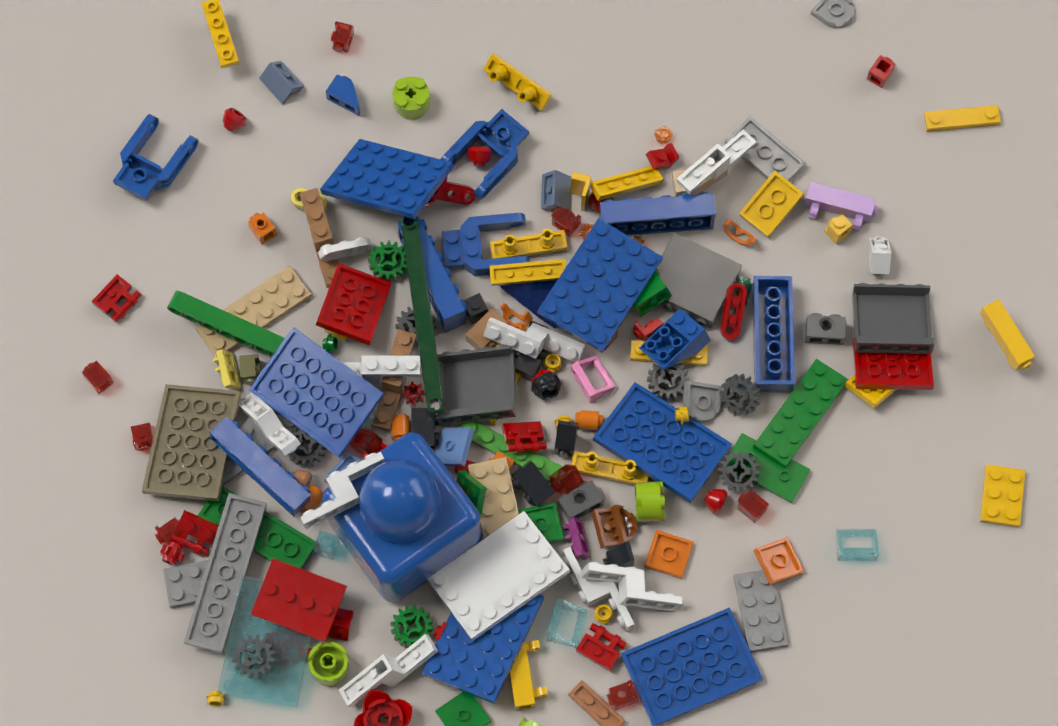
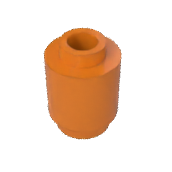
M581 410L575 414V423H578L580 430H599V427L603 425V415H600L599 411Z
M398 414L394 416L391 428V439L393 441L411 432V421L408 415Z
M310 485L308 489L311 492V499L300 511L301 513L310 509L316 510L323 499V492L319 488Z

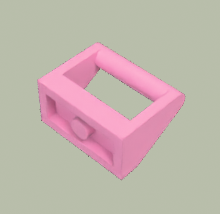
M597 355L577 361L571 365V373L589 403L616 388ZM594 364L606 386L595 390L584 373L583 368Z

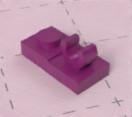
M575 517L568 519L569 525H563L562 529H569L570 533L564 536V539L572 540L571 548L576 557L583 560L590 558L582 520Z

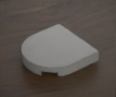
M820 0L811 11V15L828 27L842 28L852 21L855 10L852 0Z
M685 381L683 407H687L689 417L697 422H707L713 419L721 408L720 399L722 395L719 393L722 387Z

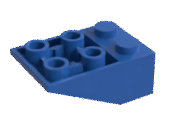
M679 309L639 349L665 370L697 354L711 339L701 325Z

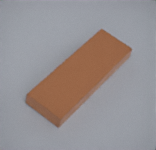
M583 680L568 694L600 726H623L626 722Z

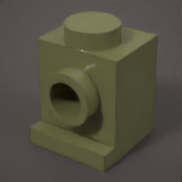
M259 354L240 355V378L242 384L253 385L257 376L261 373Z

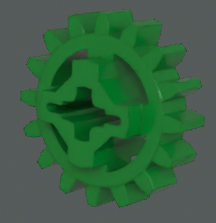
M388 240L386 245L383 242H380V247L375 245L374 251L369 252L370 258H368L370 271L374 270L373 276L379 274L380 279L386 277L388 282L391 277L395 281L397 280V275L403 277L402 270L407 271L405 252H403L404 246L402 245L398 248V242L391 245L390 240ZM377 257H379L380 260L378 262V265L376 264ZM399 257L401 258L400 265H398L397 262L399 260Z
M405 605V611L399 608V615H393L395 621L390 622V625L395 628L391 629V634H396L394 640H400V646L407 643L409 648L425 634L431 638L428 632L433 631V627L429 626L433 624V620L428 619L430 616L429 612L423 613V607L417 610L416 605H413L412 609ZM421 619L425 622V629L420 625ZM415 623L416 628L409 630L408 625L412 626ZM399 625L404 628L403 634L399 631Z

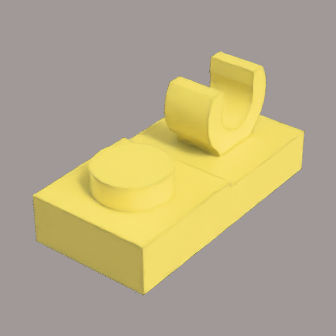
M223 349L217 351V357L212 361L219 363V367L215 368V371L221 372V381L224 387L233 390L241 388L233 352Z

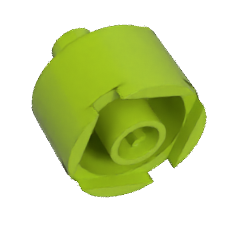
M405 77L396 81L392 91L395 111L402 115L403 118L409 120L422 117L430 107L429 88L425 81L417 77Z
M663 482L636 483L634 490L637 522L665 521L664 509H661V507H665V497L660 495V493H663Z
M336 642L317 644L310 651L308 657L311 675L322 685L335 686L342 682L349 672L350 664L347 653ZM332 661L333 665L326 667L325 662L330 663Z

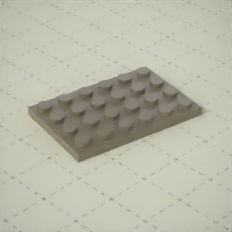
M165 384L142 487L143 494L219 501L228 456L210 440V432L226 417L231 421H236L241 399L240 391Z

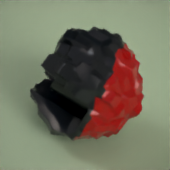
M543 369L534 375L531 382V391L535 396L547 401L558 396L562 384L555 372Z

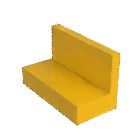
M573 172L570 192L571 194L582 196L581 210L585 211L591 189V176Z

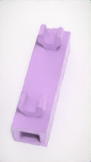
M811 181L804 206L811 207L808 218L816 220L818 209L838 215L843 214L845 217L855 219L852 229L860 231L862 221L869 223L871 216L875 217L878 206H874L876 201L874 198Z

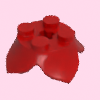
M372 689L364 699L363 712L355 718L354 726H407L412 718V706L405 700L391 699L384 691ZM384 716L385 719L389 718V721H387V724L383 725L382 723H378V721H381L380 717Z

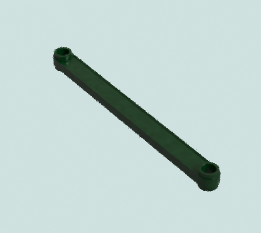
M403 216L401 219V229L428 411L432 415H440L445 409L419 224L417 217L411 219ZM408 220L414 221V224L411 226L405 225ZM435 402L441 404L437 410L431 409L432 404Z

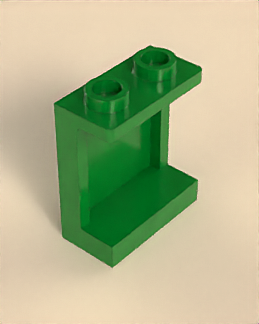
M656 271L633 305L640 317L672 297V294Z

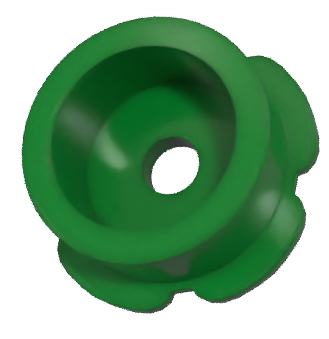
M328 334L323 339V349H326L329 353L336 352L338 347L337 337Z

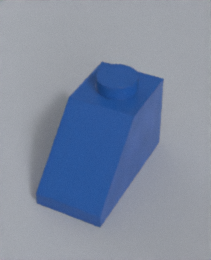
M337 74L326 90L327 100L359 116L360 107L352 80Z

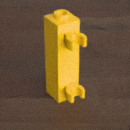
M1000 299L984 306L980 316L984 320L986 328L990 330L1007 357L1011 368L1013 367L1015 371L1029 368L1035 355Z
M539 640L526 643L524 641L509 673L515 711L535 708V698L548 697L547 687L533 689L527 652L540 651Z

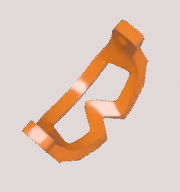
M727 219L723 225L726 235L738 244L751 246L757 239L746 230H739V225L730 219ZM732 224L736 228V235L744 233L750 238L747 241H743L735 237L728 230L729 225Z
M502 303L500 309L503 311V318L510 326L525 331L533 320V317L527 311L522 316L510 309L506 303ZM514 315L518 319L525 321L524 326L522 322L513 324L508 317Z

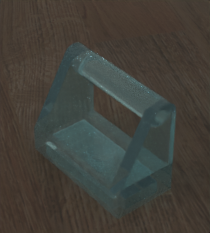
M836 529L837 561H877L879 547L876 529ZM842 537H871L872 548H843Z
M557 598L547 641L577 648L587 609ZM563 609L578 612L572 640L557 635Z

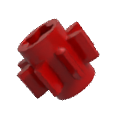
M412 381L411 385H404L406 392L402 393V398H407V405L412 403L416 407L418 402H424L421 396L425 395V390H421V383L416 385Z
M169 542L168 546L163 544L160 550L161 556H163L162 561L172 566H175L177 562L182 563L185 557L182 551L183 547L174 542Z

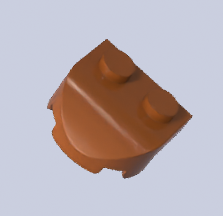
M614 505L611 508L594 509L591 512L601 549L617 547L628 542L637 531V521L634 514L623 509L624 506Z

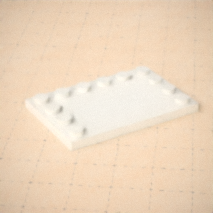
M523 511L427 580L471 640L474 641L570 573V569Z

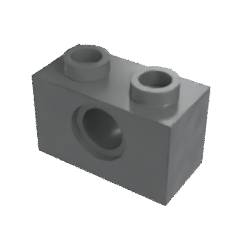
M820 313L807 315L805 343L843 345L845 341L846 317H841L838 314L822 316ZM821 326H828L830 330L825 331Z
M584 481L576 487L577 489L571 492L569 490L565 491L559 496L558 505L567 521L573 517L579 519L594 509L603 506L604 500L593 481L588 483ZM582 497L585 502L578 504L575 502V499Z

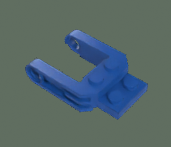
M501 109L489 122L475 121L441 157V160L452 162L454 166L477 140H480L485 147H489L492 153L501 160L484 177L483 182L477 189L473 191L479 199H483L518 163L517 147L530 133Z
M151 114L145 117L120 152L123 167L113 179L115 185L145 201L153 189L158 190L170 187L194 153L199 141L197 138L189 135L184 144L178 147L164 169H162L161 166L138 155L159 123V118Z
M507 213L468 217L460 226V230L442 231L445 267L448 269L465 267L473 276L490 275L489 266L530 262V258L526 256L482 260L480 232L507 230L510 227L525 226V214Z

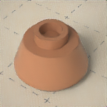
M297 470L292 472L300 485L303 484L307 488L309 487L312 480L310 471Z

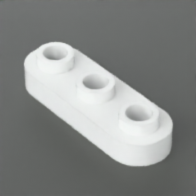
M359 237L349 242L344 240L334 245H323L318 255L321 261L335 260L365 253L372 248V244L368 238Z

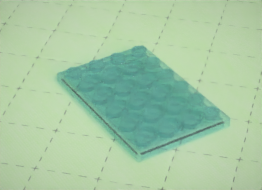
M242 575L217 693L297 708L311 637L251 615L264 579ZM249 635H252L253 639L260 635L261 641L264 638L268 639L266 645L271 643L273 647L270 651L276 652L272 656L276 662L270 663L273 669H266V676L259 673L258 679L254 674L251 679L247 677V673L242 676L240 674L242 669L236 670L234 668L238 663L232 662V659L236 658L232 651L238 650L235 644L241 645V638L247 641ZM250 644L246 647L252 648L255 647L256 644ZM265 649L263 652L264 660L267 659V652ZM247 652L252 658L251 661L254 659L261 662L256 654ZM241 653V662L243 664L245 656ZM253 666V668L250 670H256L261 668L262 666Z

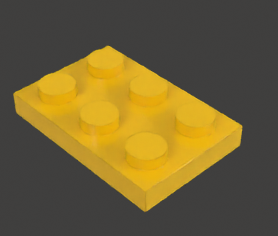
M774 171L739 212V215L769 238L804 196V193L777 171Z
M986 464L980 522L1012 527L1020 526L1025 470Z

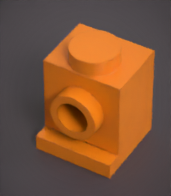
M264 212L261 214L255 213L250 217V221H248L249 228L261 245L277 236L276 228Z

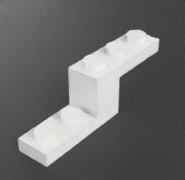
M743 129L723 147L717 143L681 174L676 182L687 193L691 194L710 176L716 180L756 145V141Z
M492 317L488 320L483 335L500 344L511 346L512 349L535 359L542 349H545L570 361L577 362L581 360L585 344L536 323H532L528 330L524 332Z
M361 356V362H343L370 383H380L381 376H420V356Z
M251 392L240 400L239 408L255 422L264 438L282 454L287 455L294 452L301 444L292 433L283 427L272 408Z
M371 453L365 457V460L359 463L353 462L342 471L332 472L326 480L335 500H328L320 508L304 512L303 516L300 517L304 529L311 528L359 504V496L351 481L371 472L375 467L384 463L385 460L382 453Z
M571 548L564 549L561 559L571 571L570 579L573 585L578 586L580 590L578 595L582 603L586 602L589 607L610 598L608 603L612 610H616L618 614L616 618L620 627H624L626 632L634 629V622L626 606L619 603V592L614 582L593 579L587 581L586 578H582V570Z
M590 562L581 571L582 578L619 583L620 605L674 612L682 605L681 596H675L672 593L658 594L655 591L645 592L644 570L637 569L636 567L625 568L619 567L616 564L602 565L599 562Z
M425 634L396 658L385 654L381 655L340 688L339 692L347 706L352 707L381 683L391 687L396 686L436 654L438 650L430 636Z

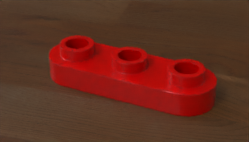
M443 181L430 199L469 205L474 201L476 195L473 192L474 189L468 185Z
M733 283L727 288L720 334L728 340L736 339L740 334L747 290L743 284ZM735 289L738 290L737 296H734L733 291ZM731 308L735 309V313L733 315L730 314ZM730 326L732 331L728 334L726 329Z

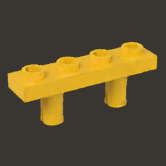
M208 0L201 2L221 69L239 64L220 1Z
M495 53L490 55L483 69L489 73V80L492 82L498 80L518 94L517 99L520 102L528 101L539 110H544L552 94Z
M544 229L541 234L516 238L511 234L506 235L503 240L490 241L492 259L564 251L567 250V242L564 230L552 232L551 229Z
M574 451L570 467L572 472L632 485L647 482L649 477L636 469V462L633 460L624 462L598 456L595 452L583 453Z

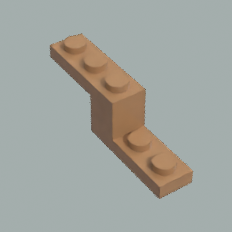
M318 188L300 192V197L325 285L328 288L339 261L338 259L321 261L318 255L323 245H334Z
M398 329L390 356H411L417 334ZM383 376L381 383L382 392L385 395L377 405L371 423L372 427L390 432L392 420L396 415L407 380L406 376Z

